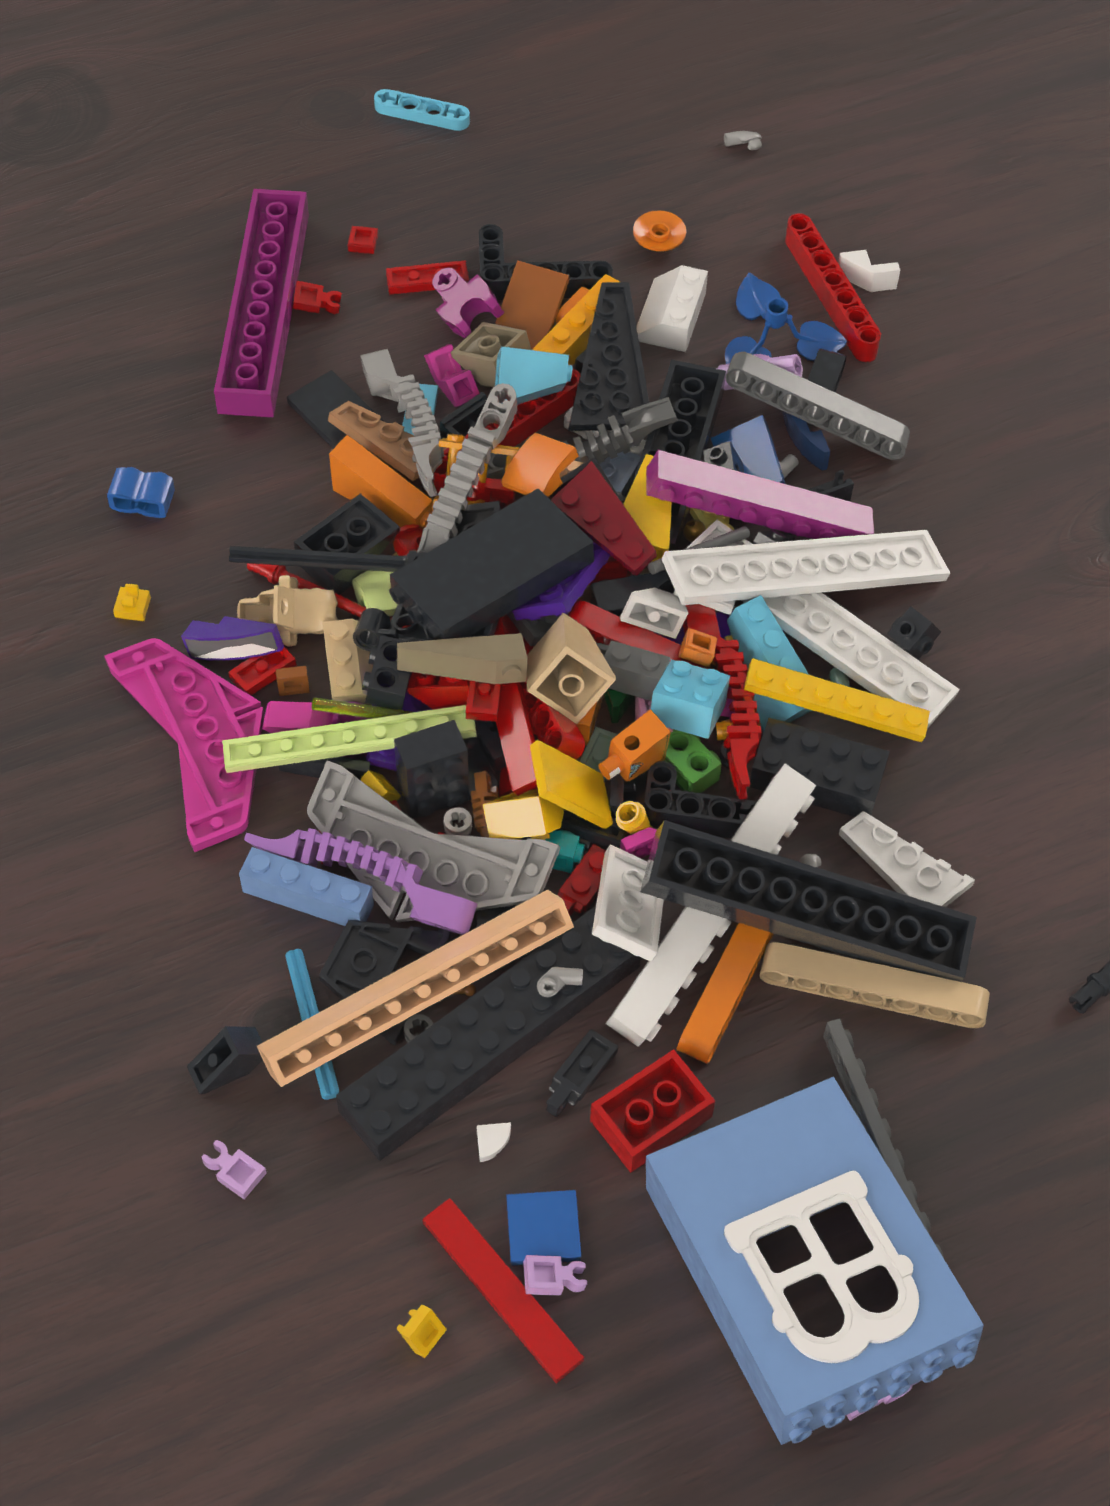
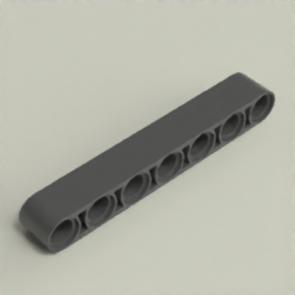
M738 352L733 355L725 377L726 382L732 388L887 459L898 460L905 455L910 437V430L906 425L750 353Z

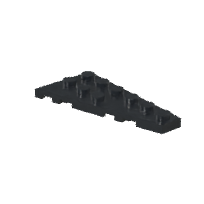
M602 282L568 431H599L597 426L600 424H604L607 430H612L608 417L613 415L620 426L623 427L627 425L622 416L623 412L649 403L629 282Z

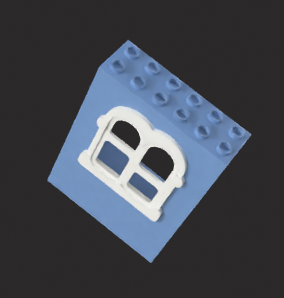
M834 1077L646 1156V1190L781 1445L792 1441V1443L801 1442L808 1438L813 1430L825 1425L826 1428L836 1426L845 1419V1415L856 1410L859 1413L866 1412L876 1406L878 1400L889 1395L892 1398L901 1396L910 1389V1385L921 1380L924 1383L931 1382L943 1373V1370L954 1365L956 1368H961L974 1360L984 1324ZM846 1202L850 1205L874 1248L863 1256L845 1264L837 1265L829 1256L809 1218ZM793 1225L799 1231L812 1257L808 1261L781 1273H774L770 1270L756 1241ZM880 1265L888 1270L898 1289V1300L894 1307L888 1311L873 1313L859 1306L849 1291L846 1281ZM814 1274L823 1275L842 1307L845 1316L841 1330L835 1335L825 1338L815 1337L806 1332L783 1293L787 1286Z

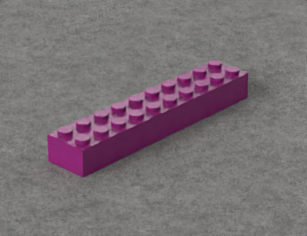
M253 189L214 389L218 414L274 417L293 310L296 282L298 281L309 218L307 192Z

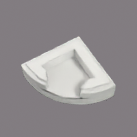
M511 1122L477 1126L480 1162L493 1159L505 1147L510 1139Z

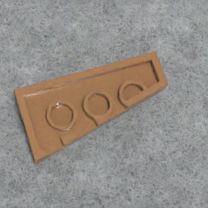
M350 401L329 412L328 422L412 481L419 478L416 467L417 462L412 460L413 447L408 438L415 436L405 432L404 426L396 422L385 423L380 420V415Z

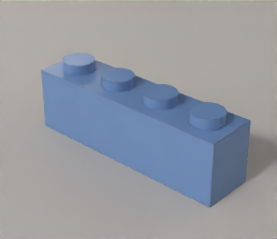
M254 847L251 848L239 872L244 893L346 926L348 920L366 922L374 906L372 886Z

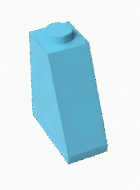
M501 346L497 354L495 386L502 383L512 386L516 392L517 405L562 391L566 383L570 382L572 378L573 368L572 365H568L569 355Z

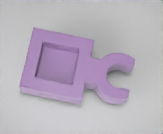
M216 1140L213 1144L214 1148L221 1153L220 1156L216 1159H211L204 1154L202 1156L203 1163L210 1170H220L216 1175L217 1180L245 1200L265 1176L266 1169L240 1149L233 1156L229 1155L226 1145Z
M526 1255L523 1261L526 1294L561 1295L564 1289L563 1286H566L573 1292L584 1291L587 1285V1280H578L573 1276L574 1273H583L586 1267L584 1262L574 1261L568 1266H562L561 1256Z

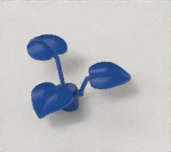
M752 273L746 275L738 289L736 298L737 310L741 316L748 320H755L761 316L765 319V326L758 343L748 336L733 339L725 350L726 364H730L733 355L738 352H747L752 355L763 354L771 358V352L762 347L770 328L778 329L784 326L785 323H788L793 336L799 339L797 350L807 360L815 361L820 348L838 352L846 346L847 340L840 332L819 321L803 323L800 327V333H798L792 321V315L787 314L788 303L785 299L781 298L779 292L772 285L758 279Z

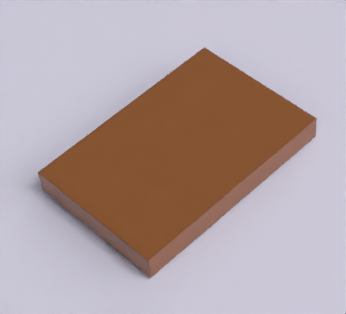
M517 260L501 305L504 314L496 319L495 324L526 330L532 350L553 328L570 280L569 275Z

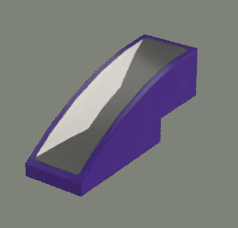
M226 616L223 617L219 624L193 620L181 636L189 657L199 660L246 659L279 652L284 648L276 624Z

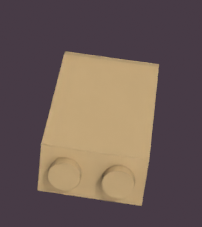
M565 613L561 614L527 655V691L576 724L581 721L616 680V676L589 630Z

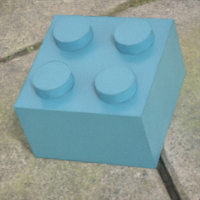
M671 659L653 691L651 710L667 728L709 739L726 705L730 675L720 673L715 669H705L685 661Z

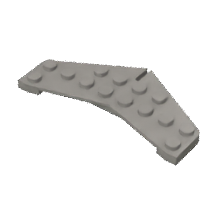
M328 760L307 807L309 818L322 834L327 832L336 838L337 836L345 837L351 842L352 840L357 841L365 847L366 845L372 846L379 852L384 851L393 857L403 858L406 862L417 865L423 870L419 882L420 885L473 901L478 904L476 911L518 905L542 893L561 849L559 845L541 839L517 840L431 833L356 778L343 766ZM347 863V866L361 883L372 886L373 898L391 920L395 916L403 894L406 893L395 921L400 923L414 920L410 918L413 904L404 886L401 887L400 892L394 891L391 886L385 885L386 882L381 881L378 876L367 873L364 868H361V870L353 868L352 864Z

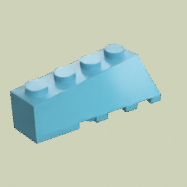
M761 595L734 609L727 619V623L733 640H738L739 642L738 652H743V664H747V669L752 658L808 674ZM754 693L753 701H757L756 712L759 713L762 735L769 717L790 723L813 711Z

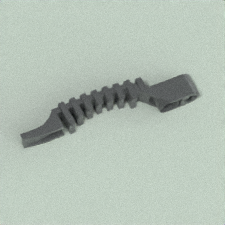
M669 397L623 412L622 416L627 424L623 427L620 426L614 415L608 417L613 430L609 433L605 425L600 424L597 426L600 436L595 438L591 430L585 433L588 441L582 442L580 436L573 438L574 447H576L579 455L575 461L585 463L595 457L600 464L605 462L604 459L607 457L611 459L618 457L617 453L623 451L626 454L631 451L630 448L639 446L643 438L650 432L678 421ZM490 453L491 459L488 463L487 478L502 479L505 473L507 455Z

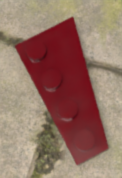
M592 461L551 499L591 540L633 575L637 576L648 563L657 557L656 550Z

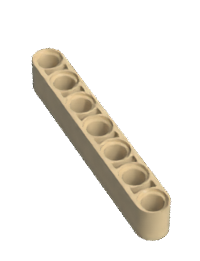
M778 942L766 945L760 971V978L764 982L775 986L967 1028H981L986 1023L990 993L987 989L973 984Z

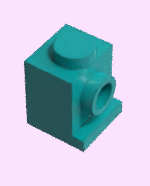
M555 830L550 832V838L545 840L557 844L561 848L552 869L572 873L575 863H581L583 859L585 844L579 843L580 836L573 835L569 831Z

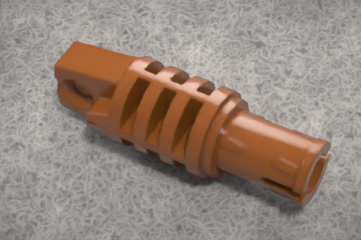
M487 771L474 773L475 791H471L475 829L481 834V837H489L483 804L500 797L498 787L492 786L490 774Z

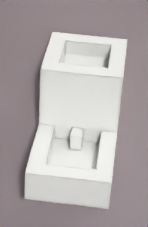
M866 250L840 253L838 264L849 282L869 292L897 289L900 274L898 262L871 265Z

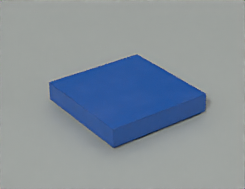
M576 1190L506 1194L511 1266L523 1265L526 1255L561 1256V1262L581 1261Z

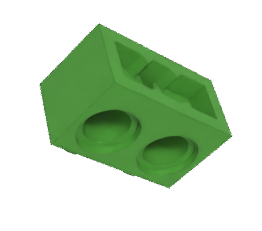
M673 729V732L670 734L666 757L663 761L669 762L675 767L677 771L676 785L682 791L701 793L719 781L721 760L714 751H709L701 743L699 736ZM695 768H700V769H702L703 771H697V770H694V769H695Z

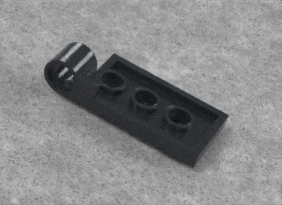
M402 604L397 605L391 621L389 616L380 609H365L361 613L353 633L354 643L366 651H371L372 646L378 647L381 635L409 642L430 640L425 629L419 623L415 624L411 620ZM500 619L470 637L494 635Z

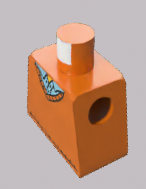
M650 709L611 740L608 758L598 764L600 772L608 780L620 774L625 781H631L649 770L654 763L665 759L671 731Z

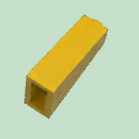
M646 454L623 505L656 550L657 557L653 560L656 561L663 557L665 551H669L672 502L646 495V467L654 457Z

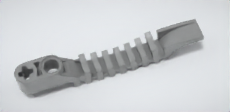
M388 349L360 355L371 395L397 401L398 413L406 411L405 418H412L411 425L412 427L415 426V428L411 429L415 437L408 438L409 443L413 447L412 460L417 462L416 467L420 480L429 496H437L432 479H434L433 473L443 463L441 457H444L443 447H439L441 436L435 417L432 415L431 406L429 407L423 390L420 389L419 382H415L413 374L404 377L397 376Z
M502 383L493 387L475 427H470L468 431L469 438L464 439L462 450L458 451L456 456L457 461L452 464L450 468L451 473L449 476H446L444 481L445 486L440 489L438 494L439 499L433 505V512L427 518L428 524L423 529L417 550L418 553L422 550L428 553L450 540L449 536L455 537L458 530L455 522L460 524L462 521L461 509L466 510L468 506L466 498L467 496L471 498L474 492L472 485H477L479 481L478 473L483 474L485 469L484 463L488 464L491 459V450L505 438L517 412L516 392L509 384ZM490 423L499 425L495 430L485 428Z

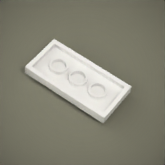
M610 844L604 853L592 935L625 949L635 956L652 961L658 951L664 899L640 892L648 862Z

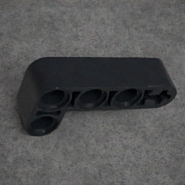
M658 761L650 767L648 772L644 808L649 822L654 828H659L663 821L666 820L717 837L732 839L757 801L675 790L677 777L675 767L669 762ZM657 780H665L667 782L661 783ZM654 806H659V807H662L663 809H655V808H653V807H654ZM684 811H692V812H694V813H693V814H688V813H685ZM716 815H722L726 818H718Z

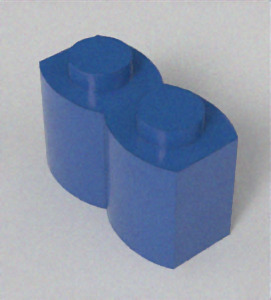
M134 467L116 468L107 493L109 508L123 513H139L149 517L165 518L175 491L173 478L163 472L144 473Z

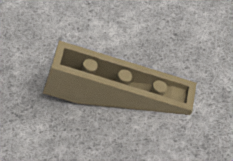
M522 633L397 643V670L490 684L526 682L528 658Z

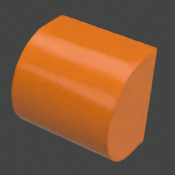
M688 628L678 657L708 668L714 658L717 638Z

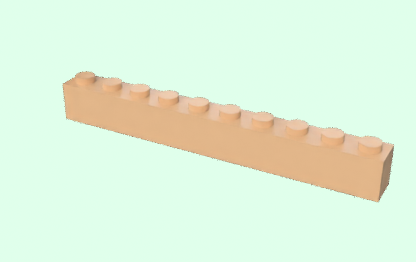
M546 890L261 1043L257 1048L269 1074L280 1087H283L574 928L562 898Z

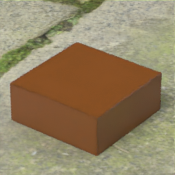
M306 666L276 669L279 696L310 693Z

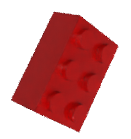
M673 1049L591 1104L590 1121L631 1173L646 1163L647 1155L674 1144L713 1117L715 1099Z

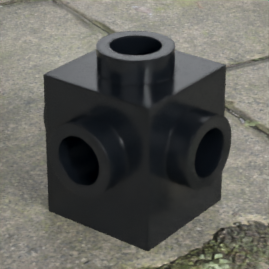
M910 606L903 616L894 621L888 635L895 641L894 644L919 660L922 655L927 654L932 649L934 641L941 631L931 621Z

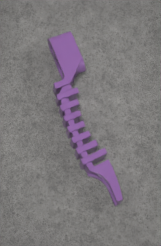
M308 828V831L297 829L291 835L281 839H267L246 832L244 840L252 846L315 868L317 867L318 860L323 861V864L332 867L334 860L338 861L339 866L347 867V863L353 865V868L359 870L364 868L367 873L378 876L381 881L386 882L385 885L391 886L394 891L400 892L401 887L404 886L413 904L410 914L411 919L461 935L468 933L478 904L420 885L419 882L423 870L417 865L406 862L403 858L393 857L388 852H379L372 846L366 845L365 847L357 841L352 840L351 842L345 837L337 836L336 838L327 832L321 834L316 829Z

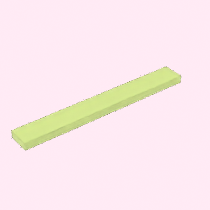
M466 705L222 740L226 773L395 749V738L451 720H455L462 738L477 737L475 721L466 719Z

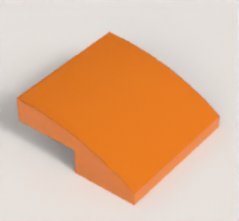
M534 433L522 445L510 462L501 480L502 486L524 495L539 489L549 497L563 484L559 474L579 457L576 447Z

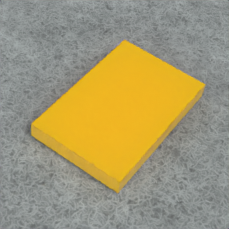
M539 740L530 745L540 797L601 828L606 829L613 824L602 773Z

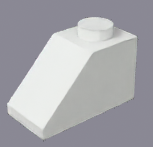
M650 588L631 593L620 616V621L676 639L688 615L686 606L681 604L678 596L657 588Z

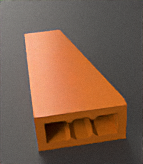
M346 435L329 453L333 491L349 500H352L361 493L400 528L404 525L412 524L419 525L421 530L426 528L428 524L427 518L433 512V500L353 438Z

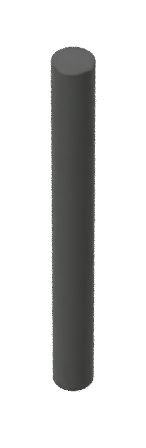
M744 526L684 550L725 547L748 538L750 531ZM662 558L648 563V570L651 574L666 570Z

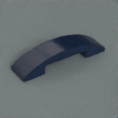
M782 411L787 432L797 449L815 467L821 471L827 470L830 449L822 431L810 432L806 421Z

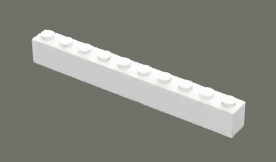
M784 764L769 783L731 841L777 855L782 848L777 844L781 837L785 836L788 838L798 824L794 820L797 813L800 811L804 814L815 799L810 794L816 785L787 764ZM685 906L659 944L657 954L653 960L646 963L606 1024L636 1046H639L645 1039L651 1042L662 1027L657 1021L663 1013L669 1015L680 1000L675 997L680 987L688 988L697 975L692 969L698 961L704 963L714 949L710 945L715 935L721 938L730 926L731 921Z

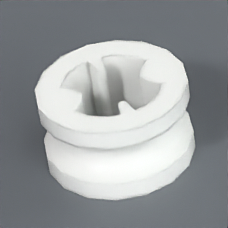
M457 807L446 812L444 816V831L446 835L468 836L471 833L472 816L466 809ZM458 820V822L460 823V821L463 820V826L458 828V825L456 824V826L453 827L452 821Z

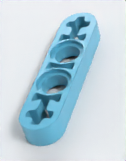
M382 89L374 94L375 110L383 115L456 131L464 130L470 124L469 109L462 105L390 89ZM414 105L415 108L405 109L404 106ZM432 110H436V111H439L440 113H439V114L432 115V114H429L428 112H429V111H432Z

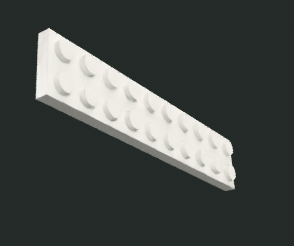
M717 519L687 548L733 530ZM743 539L728 546L749 545L752 543ZM822 592L763 598L782 630L872 694L929 710L927 729L960 690ZM746 599V600H741V601H743L744 603H746V602H748V601H750V600H752V599Z
M927 530L665 551L662 557V562L682 605L754 599L760 595L763 598L939 582L946 581L950 575V571Z

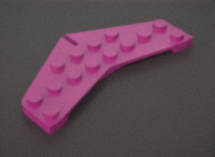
M148 639L105 655V661L111 674L178 743L187 835L194 852L243 833L249 824L256 769L226 773L222 740L261 735L264 717L261 702L160 639Z

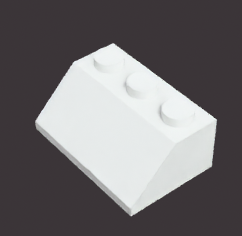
M681 265L654 278L637 324L639 342L686 352L706 295L708 271Z

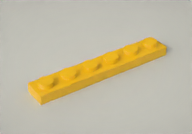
M752 658L749 664L744 686L746 691L921 743L926 737L929 710Z

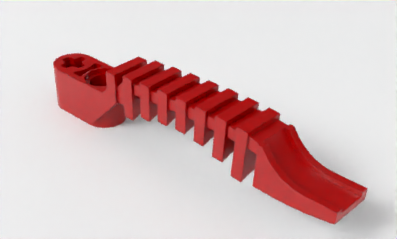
M700 604L685 605L688 615L682 625L684 636L688 628L716 637L715 654L712 660L716 665L713 669L730 675L727 699H733L729 704V710L733 711L730 716L731 726H726L728 736L724 740V748H731V752H728L727 756L738 798L747 799L746 787L750 786L747 764L756 757V750L759 747L761 726H758L760 720L759 713H756L757 701H753L755 694L744 690L748 672L747 664H743V652H738V640H724L721 638L715 609Z

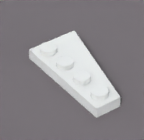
M864 811L840 828L839 835L898 893L946 907L974 884L975 879L966 874L962 876L951 869L949 863L929 856L923 852L924 848L914 842L908 843L898 837V832Z

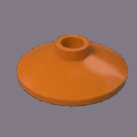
M651 211L641 215L635 221L633 235L635 240L646 249L668 251L678 247L684 241L686 226L682 219L673 213Z

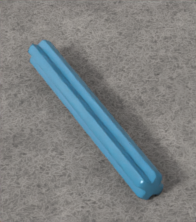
M295 949L288 951L285 956L301 1019L304 1021L319 1013L303 951ZM330 1060L315 1069L321 1096L324 1100L336 1098V1095L340 1093L333 1064Z

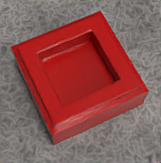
M352 226L347 244L348 252L374 254L378 239V228Z

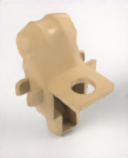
M282 575L279 577V585H275L274 589L263 591L256 598L241 599L237 606V618L276 624L283 645L295 646L297 644V634H324L322 622L337 620L336 606L338 602L334 590L320 588L298 589L297 578Z

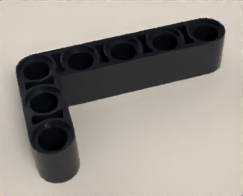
M487 224L479 229L480 277L488 285L497 300H504L516 263H504L502 229L495 224ZM606 261L525 262L569 275L570 280L563 298H571L581 287H586L590 290L605 274L613 278V267Z

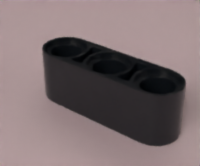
M820 348L808 380L836 393L847 355Z

